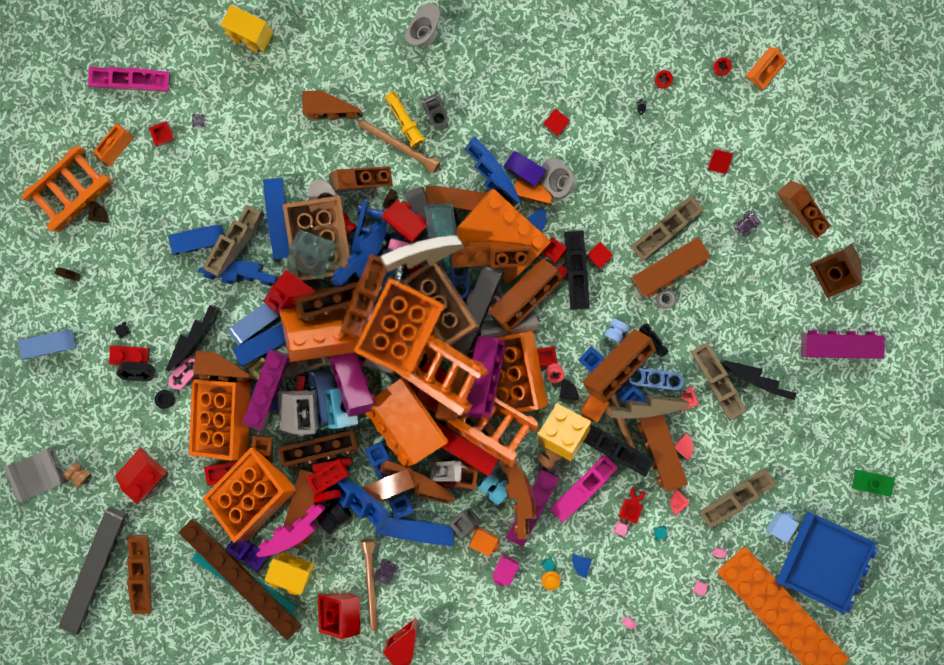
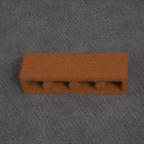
M697 237L630 279L641 297L647 296L649 299L658 293L657 289L660 287L667 288L674 284L673 279L678 276L683 278L689 275L691 268L695 266L700 268L707 264L706 259L711 256L701 239Z
M542 258L488 312L493 320L509 333L563 281V278L558 269Z
M634 329L583 381L587 392L605 403L655 352L656 348L652 339Z
M664 415L638 418L639 423H636L639 433L644 434V448L646 452L650 451L652 459L655 460L651 467L653 470H657L658 477H656L659 488L663 487V490L668 492L688 485Z
M306 467L300 469L295 485L296 491L292 495L284 526L287 524L291 526L299 517L303 520L308 515L306 510L313 504L316 506L319 504L314 503L313 497L315 494L306 481L308 476L315 473L313 469ZM310 535L292 547L302 549L304 544H308Z

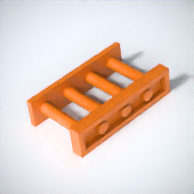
M78 145L69 149L67 155L34 185L27 187L24 191L25 193L21 196L23 200L31 202L34 199L50 217V222L46 226L53 232L59 233L89 206L91 201H94L114 183L110 176L105 174L98 175L82 157L86 152L85 148ZM75 161L93 180V184L88 188H84L68 170ZM61 174L79 192V196L74 201H71L54 182ZM47 186L65 205V209L60 213H56L40 195Z
M431 332L409 378L402 374L399 375L461 416L469 412L473 405L467 401V395L476 377H483L489 371L483 368L484 366L480 362L469 359L435 337V334ZM429 346L436 350L437 353L426 374L420 370L419 365ZM445 356L453 364L444 383L441 384L435 380V374ZM462 367L469 372V375L458 395L451 391L450 387L459 368Z
M497 398L494 399L491 417L496 410L506 417L492 436L488 437L482 432L490 420L488 418H481L477 425L473 427L466 424V420L469 417L466 414L457 416L456 421L446 420L448 429L512 468L517 462L515 450L527 432L530 430L536 434L538 431V423L532 416H525ZM513 420L522 425L510 445L504 447L499 444L498 440Z

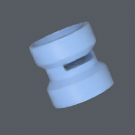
M613 318L610 323V329L606 330L604 335L621 343L624 339V333L628 332L630 326Z

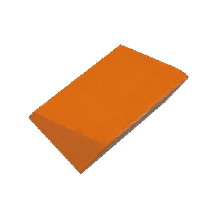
M769 47L745 77L763 91L787 60L778 48Z
M116 123L93 152L101 161L111 166L135 137Z
M517 178L515 190L519 198L551 204L552 194L542 183L538 182L534 187L524 179Z

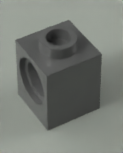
M471 508L461 511L449 525L460 538H463L475 530L482 521Z

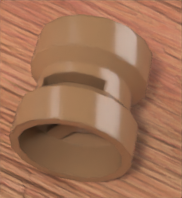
M545 448L543 454H539L537 460L550 471L554 468L555 462L562 459V456Z
M75 462L65 471L63 477L67 480H72L73 485L79 489L92 474L87 470H81V465Z

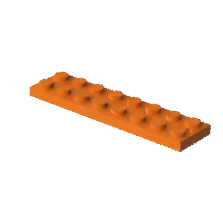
M745 546L716 571L803 665H844L850 660L782 585L776 583L777 580Z

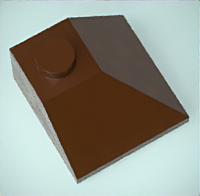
M853 244L842 247L810 264L827 298L863 283L861 259Z

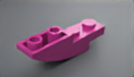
M604 454L549 510L563 523L606 482L618 467Z
M321 502L317 506L313 504L306 510L308 515L303 520L299 517L291 526L289 524L284 527L280 525L272 533L274 537L270 541L266 539L258 546L260 551L256 555L258 557L273 555L301 542L318 527L313 520L326 507Z

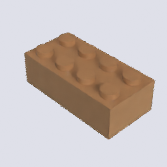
M438 261L430 266L426 264L401 281L403 285L444 304L432 331L438 339L449 346L480 327Z

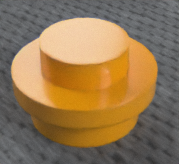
M555 571L545 572L541 579L543 587L550 591L557 589L561 583L560 576Z

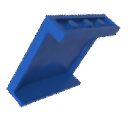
M808 511L776 583L794 589L845 615V612L850 613L854 602L851 599L854 593L858 595L862 584L859 583L862 575L866 577L870 566L867 565L869 559H874L877 554L878 548L875 547L877 543Z

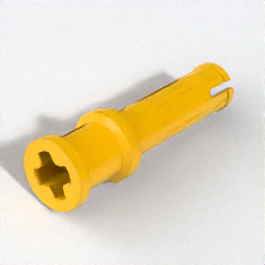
M396 92L388 93L385 99L400 122L402 133L406 134L410 141V147L415 148L424 143L426 138L419 132L417 123L409 117Z

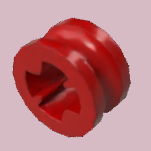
M725 57L717 59L713 64V71L718 76H725L732 68L731 61ZM724 62L727 70L720 71V67L717 66L718 63Z
M667 70L659 71L655 77V84L660 89L668 88L673 81L672 74ZM663 75H666V79H669V82L666 81L665 84H662V80H659V77L661 78Z

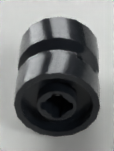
M335 500L330 504L329 510L324 509L316 518L321 527L329 535H332L340 529V524H346L353 516L348 508H343Z

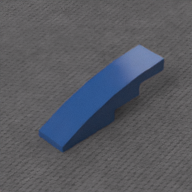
M474 136L464 150L478 161L474 168L487 179L483 185L489 190L495 189L515 207L521 200L512 182L491 152Z
M283 177L263 179L273 258H289L291 255L283 211V204H287Z
M282 323L232 349L241 366H245L253 360L264 356L269 350L286 344Z
M345 477L327 488L328 491L340 490L341 497L335 499L343 508L351 507L361 519L368 518L378 530L385 528L390 512L357 484Z
M389 516L385 528L380 530L376 528L375 534L445 546H454L455 531L450 525L405 517L396 520L395 517Z

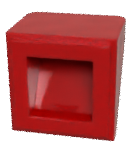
M714 149L711 153L707 170L727 174L733 153Z

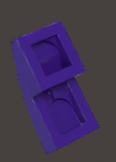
M513 151L503 166L534 187L546 172L544 168L516 151Z
M231 540L226 547V550L239 561L243 560L256 572H259L270 558V555L258 557L256 554L260 549L249 540L237 543Z

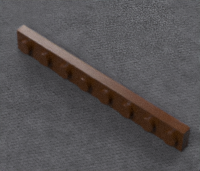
M192 518L178 532L286 640L302 626L196 519Z

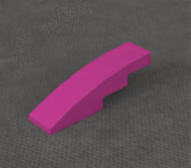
M89 66L88 87L168 92L169 72L130 67L129 69Z

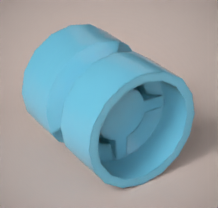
M493 470L490 476L486 475L480 481L477 488L483 494H489V499L494 504L499 505L507 497L506 484L508 482L501 480V475Z

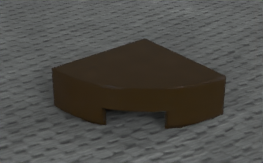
M389 190L383 203L384 208L388 209L398 197V193L395 190Z
M91 201L88 220L103 223L109 222L108 214H106L107 212H105L104 207Z
M61 267L56 268L54 273L74 281H79L81 277L79 273Z

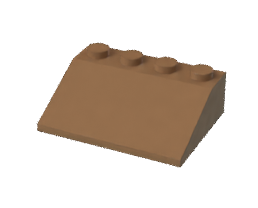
M341 196L283 204L294 275L301 281L334 276V271L340 266L344 267L348 263L346 260L350 257Z

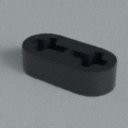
M122 362L117 370V375L119 378L127 381L148 382L153 379L156 369L149 363Z

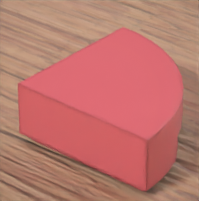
M692 386L687 388L682 393V396H680V398L689 402V407L680 409V411L699 405Z
M685 433L674 446L676 451L689 460L693 452V444L690 437Z
M678 489L674 490L670 505L673 513L677 515L690 502Z

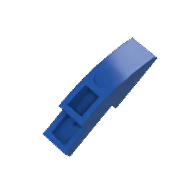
M386 221L374 222L368 228L369 232L366 235L362 234L355 240L356 245L352 249L356 253L346 260L348 263L344 267L340 266L333 273L334 277L330 281L335 286L342 285L350 276L354 279L361 277L371 254L377 256L387 230L388 223Z
M233 261L219 276V278H222V282L233 285L234 281L239 282L241 275H243V280L253 282L255 278L261 280L260 284L271 287L272 283H275L279 277L261 272L262 264L247 261ZM203 267L198 269L199 273L204 274V278L215 280V277H218L203 269Z

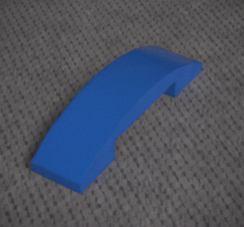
M590 346L578 361L592 373L605 358ZM628 380L615 392L616 396L625 405L627 400L645 402L646 399Z
M383 442L365 449L378 478L382 479L389 476L390 474L380 472L381 464L385 460L393 463ZM407 491L388 498V503L396 520L414 512Z

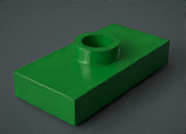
M855 469L851 488L891 497L895 478Z

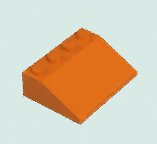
M495 189L489 190L452 232L466 246L468 242H501L530 246V263L551 242ZM527 266L502 267L505 270L502 279L510 284Z
M389 278L354 352L409 378L444 304Z
M295 307L279 309L290 362L353 353L359 339L340 332L348 309H335L334 313L328 315L318 314L315 315L316 318L306 321L298 317Z
M533 330L498 337L506 343L495 398L519 412L537 410L548 406ZM497 410L493 414V416L503 415Z
M403 377L375 396L371 411L365 413L374 423L376 430L384 437L388 447L398 457L399 463L407 468L449 442Z
M192 379L189 455L233 461L239 460L248 451L249 426L242 423L250 404L251 382Z
M251 447L202 499L231 540L237 543L247 541L292 496L296 489L279 469Z

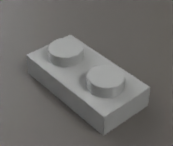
M461 461L431 462L430 479L435 482L461 481Z

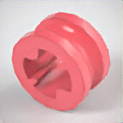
M551 364L547 367L546 375L551 383H559L563 380L564 372L559 364Z

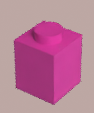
M501 554L492 572L494 582L500 586H510L519 568V562Z

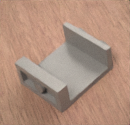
M53 447L44 449L35 455L4 467L5 476L13 487V495L19 502L68 482L63 477L64 471Z

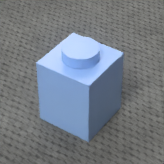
M777 511L766 531L788 543L799 523L794 521L795 516L787 511H784V513Z

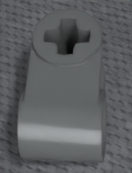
M435 91V94L426 98L421 97V103L432 126L436 130H444L448 126V117L439 92ZM438 116L444 117V121L440 124L434 122Z

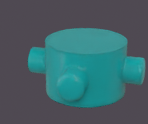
M664 525L663 527H654L653 530L656 536L654 539L657 541L658 539H667L668 535L665 530L667 527Z
M551 556L540 563L546 570L545 572L557 568V564H554Z

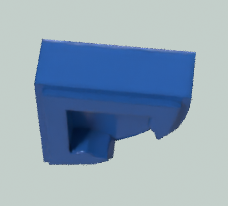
M543 207L527 218L540 232L545 227L547 219Z
M573 553L572 562L576 572L586 578L592 560Z

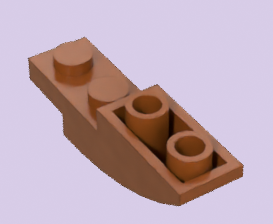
M468 242L467 246L450 255V265L452 268L490 265L491 268L529 266L531 247L501 242Z
M517 461L513 468L506 464V475H509V483L506 484V494L509 495V499H517V503L514 504V514L517 515L514 532L517 535V539H529V519L537 518L536 506L529 480Z

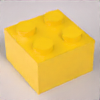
M231 4L220 25L231 41L237 44L242 42L247 45L248 49L256 53L258 50L264 53L273 34L266 21Z
M556 404L538 433V444L572 461L590 432L591 421Z
M279 552L272 559L264 581L269 582V585L272 587L285 588L290 594L301 595L308 585L315 564L285 552Z

